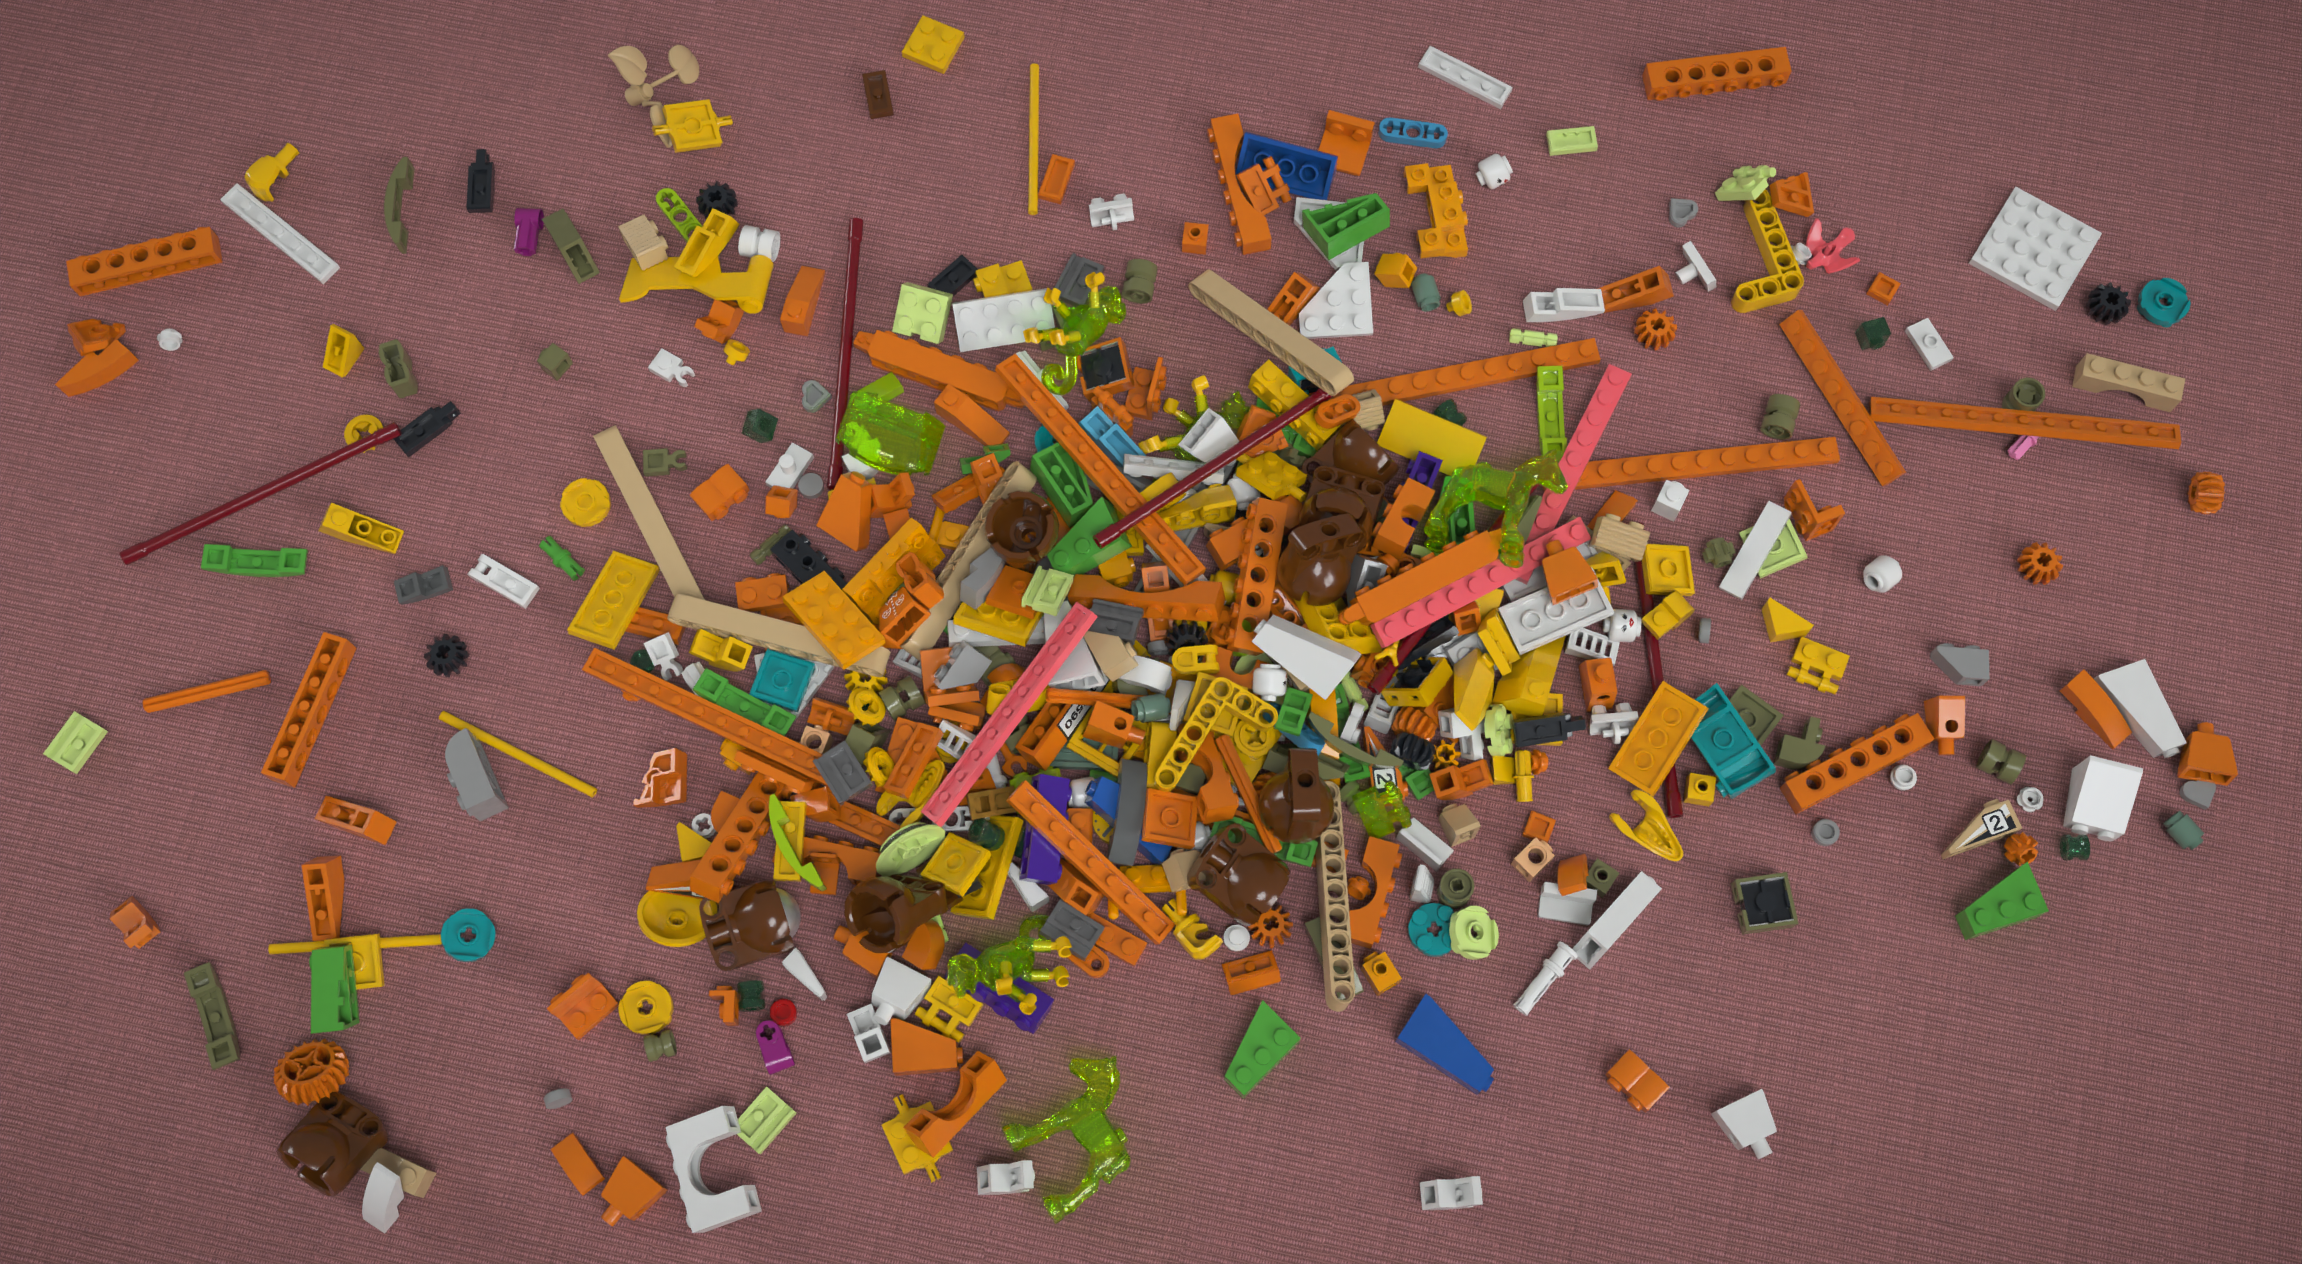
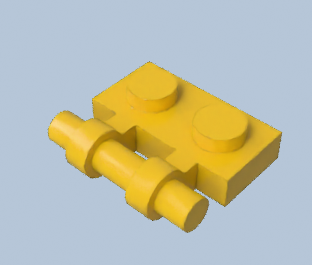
M1801 637L1791 662L1800 665V668L1797 669L1790 666L1786 675L1795 678V682L1800 684L1805 682L1817 687V691L1822 693L1827 691L1835 695L1839 685L1830 682V678L1838 681L1841 680L1850 656ZM1810 669L1822 674L1821 678L1808 673V670Z
M938 976L924 997L932 1006L928 1011L919 1006L914 1015L920 1018L927 1027L932 1026L942 1032V1036L960 1043L965 1034L957 1030V1026L961 1022L970 1027L982 1009L983 1003L976 1001L969 994ZM940 1010L952 1017L949 1023L937 1017Z

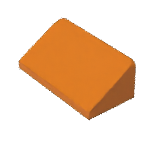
M1615 490L1587 527L1593 531L1597 517L1606 516L1607 513L1621 517L1620 522H1623L1638 500Z
M1272 950L1222 964L1230 995L1243 993L1281 981L1279 968Z

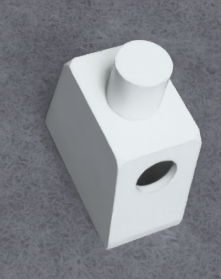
M1208 408L1178 445L1194 457L1208 463L1237 444L1239 440L1224 418ZM1235 459L1227 466H1232L1237 460Z
M887 957L872 992L871 1004L878 1008L873 1019L881 1025H887L892 1015L900 1020H905L931 988V979Z
M1762 1089L1711 1113L1736 1149L1740 1150L1751 1145L1757 1159L1773 1153L1765 1137L1777 1132Z

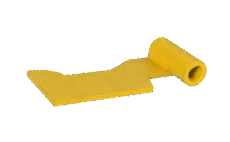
M755 255L749 261L747 272L722 273L719 257L717 256L703 272L694 278L674 268L679 257H668L667 260L650 266L645 271L640 268L635 258H632L619 297L620 303L640 299L649 290L694 289L715 300H737L739 307L743 311L755 314L759 313L763 308L773 270V262L764 255Z

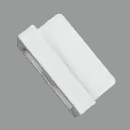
M1414 817L1404 829L1402 828L1398 832L1396 838L1436 872L1454 851Z
M1544 882L1540 891L1538 917L1588 926L1591 923L1592 906L1596 901L1597 890L1587 888L1562 896L1558 890V884Z

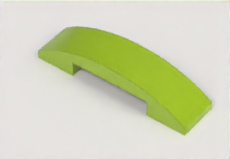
M1562 366L1537 367L1539 442L1542 460L1548 463H1559L1567 448V438H1565Z
M772 794L769 798V816L779 849L793 869L806 882L820 891L826 890L827 888L812 862L802 866L781 827L790 822V819L778 797Z

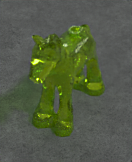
M1550 450L1544 456L1531 457L1514 471L1494 469L1486 462H1479L1477 465H1469L1467 467H1457L1452 472L1451 480L1444 487L1446 491L1442 492L1437 505L1430 512L1429 520H1427L1424 527V532L1427 535L1424 543L1425 547L1431 552L1443 553L1442 547L1449 544L1450 540L1448 521L1456 509L1472 502L1483 503L1493 509L1505 511L1501 526L1502 536L1499 545L1502 550L1499 560L1508 567H1522L1525 541L1518 531V524L1528 506L1532 488L1536 484H1541L1555 494H1563L1568 488L1566 479L1559 467V461L1556 460L1557 450Z
M1112 1056L1110 1059L1107 1057L1103 1059L1073 1058L1068 1065L1070 1072L1088 1085V1089L1082 1096L1067 1102L1054 1115L1038 1124L1029 1126L1009 1123L1001 1127L1014 1153L1035 1145L1064 1130H1071L1076 1140L1090 1153L1091 1157L1086 1176L1078 1187L1067 1194H1051L1042 1198V1202L1055 1225L1063 1220L1066 1215L1075 1212L1087 1198L1096 1193L1101 1179L1111 1185L1114 1178L1126 1171L1130 1166L1131 1158L1124 1146L1128 1139L1121 1127L1115 1130L1106 1115V1110L1112 1104L1120 1084V1073L1116 1067V1056Z

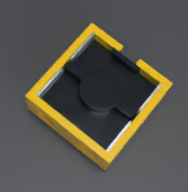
M1420 657L1411 662L1409 667L1400 671L1397 669L1381 693L1389 706L1428 707L1446 685L1453 671L1445 657H1429L1427 660H1422Z

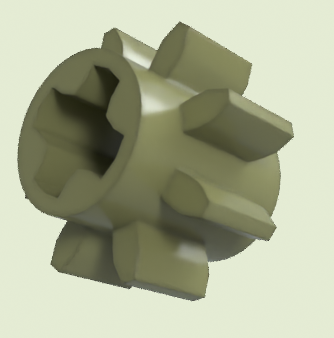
M1716 538L1707 542V548L1704 549L1705 552H1702L1705 563H1711L1714 568H1721L1732 563L1731 557H1734L1733 554L1736 553L1733 543H1727L1724 538Z

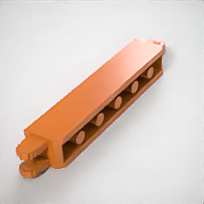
M876 330L875 334L859 331L854 340V347L869 355L873 367L892 372L895 375L943 391L950 384L971 398L976 404L998 412L1004 410L1006 405L1020 409L1025 406L998 373L988 370L982 364H971L960 356L943 354L941 350L935 347L927 348L921 346L913 339L904 340L891 331L882 332Z
M1503 528L1491 532L1486 530L1480 534L1475 530L1463 536L1465 540L1463 543L1457 545L1453 541L1442 547L1443 553L1435 556L1434 552L1420 558L1422 564L1414 567L1411 563L1399 569V576L1392 579L1389 574L1376 581L1377 587L1370 590L1369 586H1366L1354 592L1356 598L1349 601L1350 607L1339 612V615H1337L1338 621L1346 626L1359 620L1362 625L1370 626L1497 560L1498 550L1509 542Z

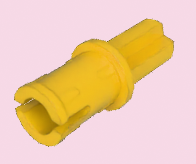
M1518 750L1515 752L1516 776H1513L1516 778V802L1533 801L1532 778H1534V775H1531V753L1528 750Z

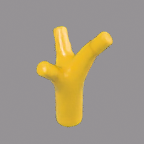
M1400 640L1387 646L1381 653L1375 655L1374 658L1378 660L1389 656L1393 665L1398 666L1397 647Z

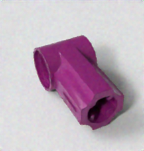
M516 208L514 217L516 227L515 253L523 256L536 254L539 230H542L544 226L542 221L544 213L542 209Z

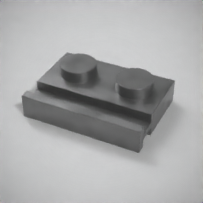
M1072 253L1054 287L1061 291L1059 298L1068 304L1084 310L1092 295L1091 288L1085 283V278L1092 272H1095V274L1103 273L1105 270L1104 266Z
M1094 599L1090 611L1098 617L1088 631L1119 636L1125 643L1130 642L1134 645L1141 624L1140 621L1144 615L1143 608Z
M846 741L830 749L817 760H813L840 805L873 786Z
M1059 900L1039 934L1052 942H1055L1061 936L1067 937L1072 945L1069 948L1071 954L1085 961L1105 927L1062 900Z

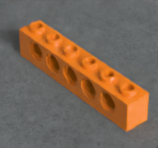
M1786 47L1646 63L1642 77L1647 100L1656 99L1657 101H1662L1671 97L1686 98L1695 94L1710 95L1714 92H1733L1737 89H1757L1770 85L1777 87L1787 83L1792 70Z
M198 227L193 231L174 233L168 237L153 238L138 244H127L122 248L102 250L97 254L82 255L66 261L70 287L80 297L223 263L219 237L210 227Z
M1259 497L1252 501V503H1249L1247 507L1246 518H1249L1248 527L1244 529L1242 535V543H1245L1244 551L1238 559L1240 574L1239 578H1236L1233 588L1236 598L1235 602L1231 604L1229 617L1232 618L1231 627H1228L1225 635V642L1228 643L1227 650L1253 656L1263 653V650L1256 646L1252 640L1257 635L1254 630L1263 619L1265 621L1269 620L1288 508L1287 503ZM1260 521L1266 523L1268 527L1267 533L1259 528ZM1256 545L1263 549V557H1259L1255 553ZM1252 570L1259 574V582L1252 580ZM1247 595H1251L1255 599L1254 607L1248 605L1246 601ZM1243 620H1247L1250 623V632H1246L1243 629Z
M323 632L262 768L261 774L271 781L293 788L296 787L357 649L347 639Z
M1916 713L1909 717L1908 714H1904L1894 720L1895 725L1887 728L1886 725L1881 726L1873 731V736L1867 740L1864 736L1850 743L1851 748L1846 751L1839 748L1829 754L1828 757L1830 759L1823 763L1820 759L1806 766L1807 771L1802 774L1795 771L1784 778L1786 782L1780 787V790L1795 815L1928 746L1935 739L1920 715ZM1894 734L1901 735L1904 743H1899L1895 739ZM1873 745L1881 748L1882 755L1874 752ZM1850 757H1856L1860 761L1861 766L1852 764ZM1828 768L1835 769L1838 772L1839 778L1832 777L1829 774ZM1806 780L1815 782L1817 789H1810L1806 784Z
M757 772L691 874L690 891L717 903L720 902L724 894L728 895L734 884L733 879L736 875L740 876L746 866L745 860L749 855H754L758 847L759 838L761 836L764 837L770 828V796L775 794L779 801H783L784 798L789 799L792 792L786 789V784L779 781L778 783L770 782L763 778L764 774Z

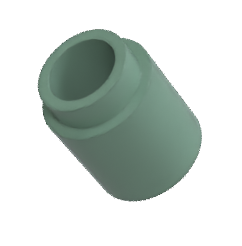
M1426 273L1416 276L1411 283V287L1418 307H1421V310L1424 312L1438 308L1441 297L1434 277Z
M1162 693L1138 697L1137 700L1131 702V713L1135 717L1134 720L1141 721L1142 723L1166 719L1168 713L1171 712L1170 700L1165 698Z
M2180 810L2163 823L2167 828V833L2182 849L2189 847L2190 850H2193L2204 841L2201 838L2204 832L2187 814L2184 815Z

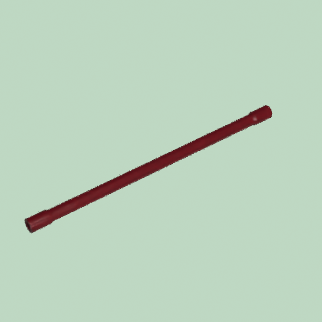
M860 218L849 219V243L831 458L827 479V489L834 490L841 474H843L842 456L844 452L860 245L864 223Z
M1318 388L1315 393L1147 503L1093 536L1094 542L1100 549L1104 548L1148 516L1333 396Z
M393 422L374 431L373 434L145 542L135 544L119 552L120 557L126 565H129L148 556L149 553L372 447L399 437L402 433L396 422Z
M1544 460L1538 462L1528 475L1525 483L1488 529V532L1500 528L1505 529L1534 490L1541 485L1551 472L1552 466ZM1432 623L1404 638L1397 648L1399 665L1394 666L1391 658L1388 659L1367 684V688L1372 693L1379 695L1392 679L1395 671Z
M1641 560L1635 562L1643 618L1654 609L1652 594H1646ZM1644 626L1651 686L1654 696L1660 684L1664 681L1659 640ZM1674 764L1664 780L1668 818L1684 816L1681 794L1678 788L1676 766Z

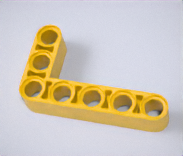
M1766 189L1755 199L1760 204L1753 202V200H1745L1743 210L1770 276L1742 283L1737 287L1731 300V306L1739 313H1746L1791 301L1797 297L1804 284L1803 275L1777 211L1772 206L1771 196ZM1761 221H1765L1769 225L1763 224ZM1770 242L1776 243L1777 246L1770 244ZM1778 263H1783L1786 267H1782ZM1786 284H1791L1794 288H1790ZM1763 290H1768L1771 294H1767ZM1740 296H1745L1749 300H1743Z
M1308 591L1303 592L1300 601L1294 599L1310 631L1352 648L1361 654L1378 653L1384 649L1381 648L1371 626L1362 625L1359 620L1346 626L1340 623L1337 616L1339 612L1334 602L1323 606L1308 605Z
M1218 677L1214 679L1158 768L1154 777L1156 788L1169 792L1176 787L1223 709L1262 732H1267L1274 727L1278 720L1277 710L1272 705L1227 678ZM1217 685L1224 686L1227 689V695L1223 697L1217 696L1214 692V687ZM1238 699H1245L1249 702L1250 708L1240 710L1236 705V701ZM1209 707L1213 710L1214 716L1206 719L1201 715L1200 709ZM1266 712L1271 716L1272 722L1263 724L1259 720L1258 715ZM1189 729H1196L1199 731L1201 738L1196 741L1190 740L1187 737V731ZM1175 751H1183L1187 756V760L1183 763L1176 762L1173 758V753ZM1160 774H1171L1173 783L1170 785L1162 784L1159 780Z

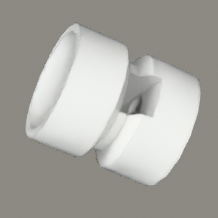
M745 225L739 238V255L749 258L755 255H764L774 262L780 248V232L769 229L761 232L759 227Z

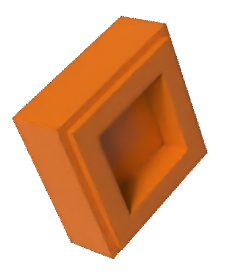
M1879 272L1866 294L1888 306L1901 283Z
M1531 811L1522 836L1531 840L1537 838L1539 841L1544 840L1548 843L1556 820Z

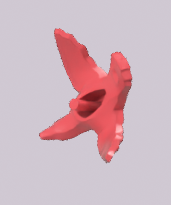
M1815 218L1806 240V246L1813 256L1806 262L1808 269L1812 270L1822 265L1826 273L1830 274L1860 262V259L1857 257L1844 259L1839 256L1842 249L1855 240V233L1851 228H1843L1836 239L1826 243L1821 236V222L1818 218Z

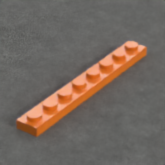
M1797 310L1779 324L1881 485L1887 486L1906 473L1905 469L1803 310Z
M1025 780L1008 797L1006 801L1154 944L1158 945L1163 941L1175 924L1032 785Z

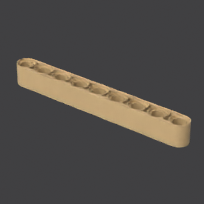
M1207 269L1188 284L1190 292L1197 300L1327 394L1335 396L1354 381V376L1346 365L1210 269Z
M616 425L593 435L674 597L676 594H683L705 600Z
M1015 461L1011 463L1005 470L1003 476L938 576L936 582L942 587L944 598L929 609L931 615L900 645L901 648L917 660H920L921 650L933 648L945 629L947 621L951 619L960 605L961 581L970 575V563L991 548L984 529L986 516L993 503L1001 497L1004 499L1008 498V493L1017 490L1031 491L1035 485L1037 477L1020 462Z
M676 594L667 617L674 624L695 630L703 629L725 638L731 636L748 644L840 667L805 626L683 594ZM881 646L846 669L874 677H883L891 652Z
M1324 781L1331 790L1335 804L1333 824H1330L1327 830L1314 840L1318 842L1315 856L1325 1000L1331 1010L1340 1012L1345 1010L1355 997L1341 796L1337 784L1332 781ZM1324 842L1332 843L1334 848L1327 847ZM1326 866L1333 867L1336 873L1329 872ZM1328 891L1335 892L1338 898L1331 897ZM1330 916L1337 917L1340 923H1334ZM1331 941L1339 942L1342 948L1334 947ZM1333 966L1340 967L1344 974L1336 973ZM1335 992H1341L1346 1000L1338 999Z

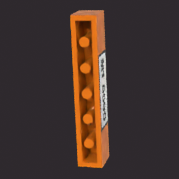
M1103 673L1106 685L1082 691L1102 692L1110 679ZM1047 702L1015 748L1027 762L1046 771L1092 706Z

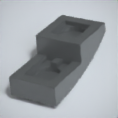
M443 565L423 574L414 572L394 581L398 602L401 605L430 599L453 590L448 568Z

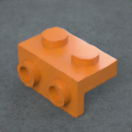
M773 573L767 575L766 578L756 579L748 577L742 579L741 582H735L738 609L755 612L786 607L782 597L789 593V582L786 575Z
M963 702L930 706L928 715L931 719H934L933 723L940 725L944 719L950 723L958 724V727L968 732H973V729L981 731L986 708L983 704Z

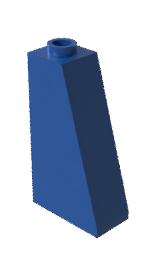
M1101 776L1089 782L1085 794L1088 795L1085 803L1114 828L1119 784ZM1141 829L1137 850L1153 864L1161 865L1167 860L1172 846L1141 841Z
M1425 994L1395 1042L1474 1094L1478 1095L1481 1090L1487 1092L1494 1080L1490 1076L1494 1071L1493 1067L1428 994Z

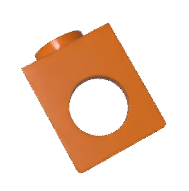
M811 852L810 857L813 860V865L827 889L820 891L811 885L810 893L836 896L840 869L838 856L836 854Z

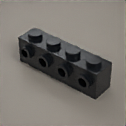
M791 530L770 549L773 557L801 585L823 571L831 577L841 590L847 585L843 580L845 578L843 573L836 566L831 568L826 563L828 561L826 556L820 550L815 552L810 547L811 542L802 533L798 535Z

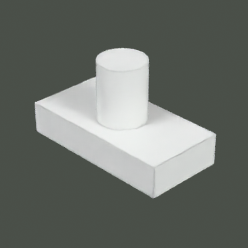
M1689 241L1682 245L1683 255L1689 262V265L1675 272L1680 283L1683 285L1698 276L1707 292L1716 288L1715 277L1692 242Z
M791 443L785 454L779 458V463L765 482L766 485L770 488L775 485L793 489L814 459L813 454Z

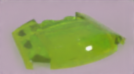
M853 391L835 441L838 445L842 441L850 450L849 454L852 457L877 470L894 475L909 473L910 477L912 473L925 471L924 476H927L931 472L946 426L927 412L923 415L880 399L877 393Z

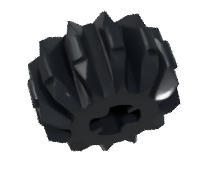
M716 181L714 186L707 183L706 190L699 189L700 196L696 197V202L699 205L698 210L700 214L704 215L705 219L709 216L712 208L727 215H735L734 208L738 207V201L735 191L730 189L727 183L721 186L720 182Z
M2111 282L2107 283L2106 286L2103 284L2098 285L2088 295L2089 300L2085 306L2091 309L2088 316L2095 315L2097 317L2096 322L2102 319L2105 325L2111 322L2118 323L2129 312L2128 307L2131 305V300L2126 298L2128 292L2120 291L2121 285L2114 288Z
M1182 620L1181 625L1173 622V629H1167V638L1164 640L1165 647L1168 648L1167 652L1170 656L1179 648L1200 646L1208 643L1204 627L1202 625L1198 626L1196 621L1187 624V620Z
M443 634L442 640L434 637V645L426 644V648L430 651L424 654V658L428 661L426 666L430 670L434 669L433 672L437 676L443 673L445 677L450 678L452 671L460 674L458 668L460 666L467 667V663L464 661V659L470 657L469 653L465 651L467 645L463 641L460 642L458 636L453 635L450 638L448 634Z
M1403 732L1397 734L1396 738L1393 739L1390 754L1403 760L1402 765L1404 767L1422 771L1428 769L1429 765L1432 764L1435 747L1428 740L1421 738V736Z

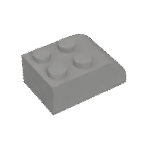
M467 728L456 733L448 742L445 750V759L450 770L447 777L452 787H457L460 795L456 796L461 809L466 810L470 817L474 816L481 822L509 807L481 742Z

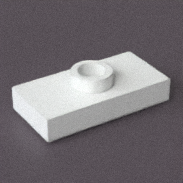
M1929 318L1906 328L1907 336L1930 371L1952 361L1954 357Z

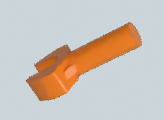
M1004 743L999 749L1005 758L1002 770L1007 777L1014 779L1013 776L1015 774L1011 769L1012 766L1019 764L1022 770L1027 772L1028 764L1022 755L1012 754L1006 743Z

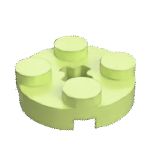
M1502 704L1490 705L1489 707L1492 710L1486 711L1484 724L1485 738H1491L1492 746H1487L1488 751L1492 756L1511 754L1513 743L1510 738V729H1513V715L1507 714L1505 706Z
M1468 906L1451 915L1449 933L1451 948L1455 953L1461 954L1467 959L1477 960L1490 955L1491 950L1496 948L1499 939L1498 927L1495 920H1491L1486 914L1489 913L1486 909L1480 906ZM1472 926L1473 930L1477 932V936L1474 938L1471 935Z

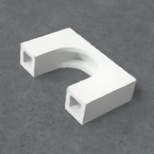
M720 1106L666 1127V1142L672 1151L674 1159L673 1169L679 1179V1193L681 1199L685 1202L687 1210L686 1221L692 1233H704L762 1212L755 1185H742L726 1192L715 1194L704 1185L701 1179L700 1162L706 1149L717 1141L741 1133L734 1106Z

